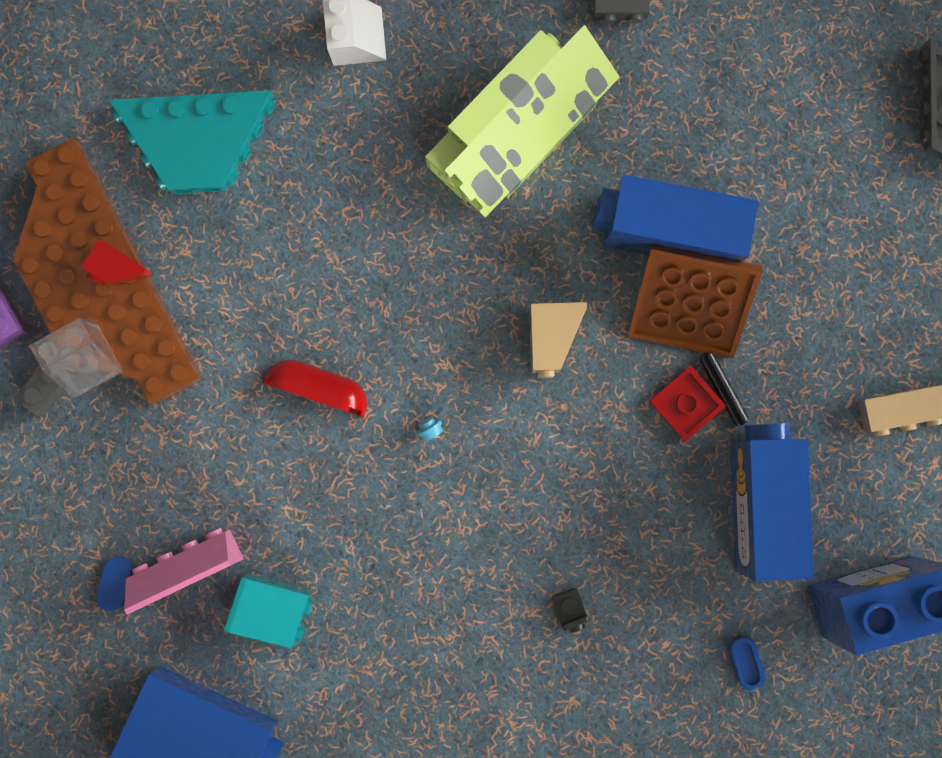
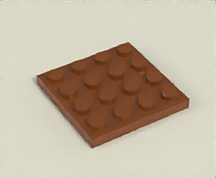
M651 244L627 337L704 353L710 352L714 355L734 359L762 275V265Z

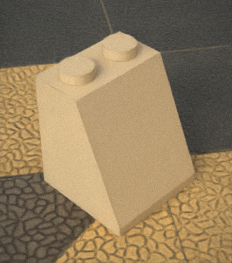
M587 302L539 303L530 305L531 373H537V378H553L555 373L561 370L587 309Z

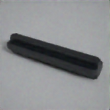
M710 352L702 355L699 358L720 399L726 405L725 408L737 427L744 425L749 421V416L718 359Z

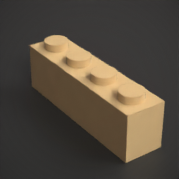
M942 385L858 401L864 433L873 432L874 437L890 434V429L900 427V432L917 429L916 424L926 422L927 426L942 424Z

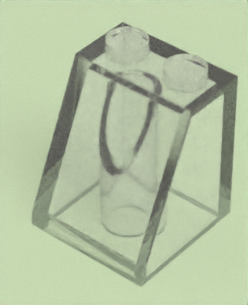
M80 317L29 345L42 371L73 398L84 394L123 372L98 324Z

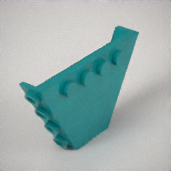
M271 90L109 100L114 107L110 110L119 124L124 122L128 128V131L125 132L127 138L133 146L138 144L143 151L140 154L142 161L148 168L153 167L158 174L154 179L163 191L167 189L172 194L227 191L229 186L233 187L239 176L237 169L240 163H245L251 153L249 146L253 138L257 139L263 130L261 122L265 114L270 115L276 103L273 100L275 96Z

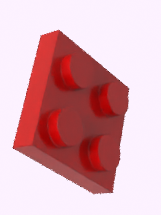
M691 365L649 400L650 404L684 442L689 440L726 407Z

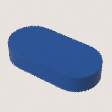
M115 557L105 564L96 595L97 603L103 610L114 611L125 602L126 578L133 574V566L127 558Z
M737 636L729 645V654L737 680L743 688L751 691L757 690L764 684L766 676L756 643L747 636Z

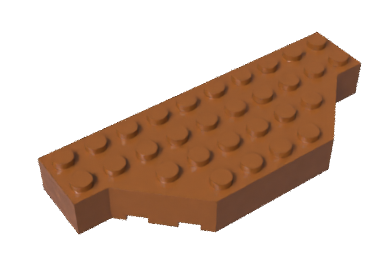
M71 138L25 162L37 188L13 261L62 357L136 379L148 403L157 405L201 382L203 378L150 276L114 285H109L105 282L98 285L86 277L88 271L81 266L99 239L144 268L145 266L82 144L76 139Z

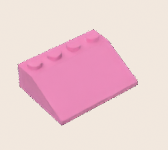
M219 528L206 534L208 540L198 544L197 540L181 546L183 552L173 556L171 551L156 558L158 564L148 567V564L145 563L133 569L134 575L126 578L124 606L126 614L132 613L243 560L231 531L223 532Z

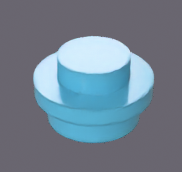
M429 417L418 425L420 428L416 433L419 437L422 436L424 441H428L443 431L440 426L442 422L440 419L434 420L433 417Z

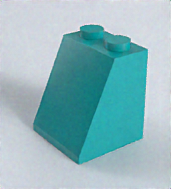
M249 573L241 577L224 631L292 648L295 642L300 643L305 631V627L301 626L304 616L309 617L314 601L309 600L311 593Z

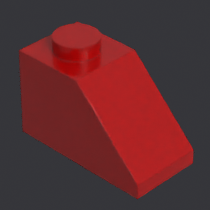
M100 239L81 266L88 271L86 277L98 285H101L102 282L114 285L149 277L152 273Z

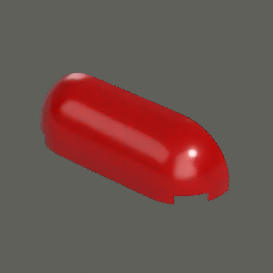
M284 360L274 364L264 377L263 383L361 417H364L366 414L367 397L363 388L354 380L296 360Z

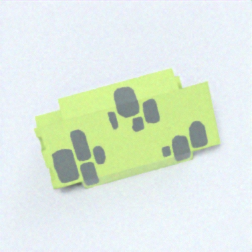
M585 25L562 49L559 47V41L552 34L548 33L546 35L540 30L448 126V133L425 156L427 167L465 203L468 201L484 217L505 197L508 198L595 108L600 97L620 78Z

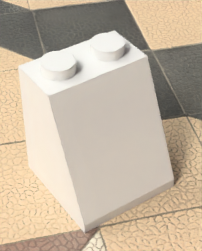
M323 0L327 49L333 66L387 61L382 8L368 0Z

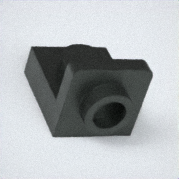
M577 588L551 597L564 631L569 629L570 633L585 628L584 623L589 622V618Z

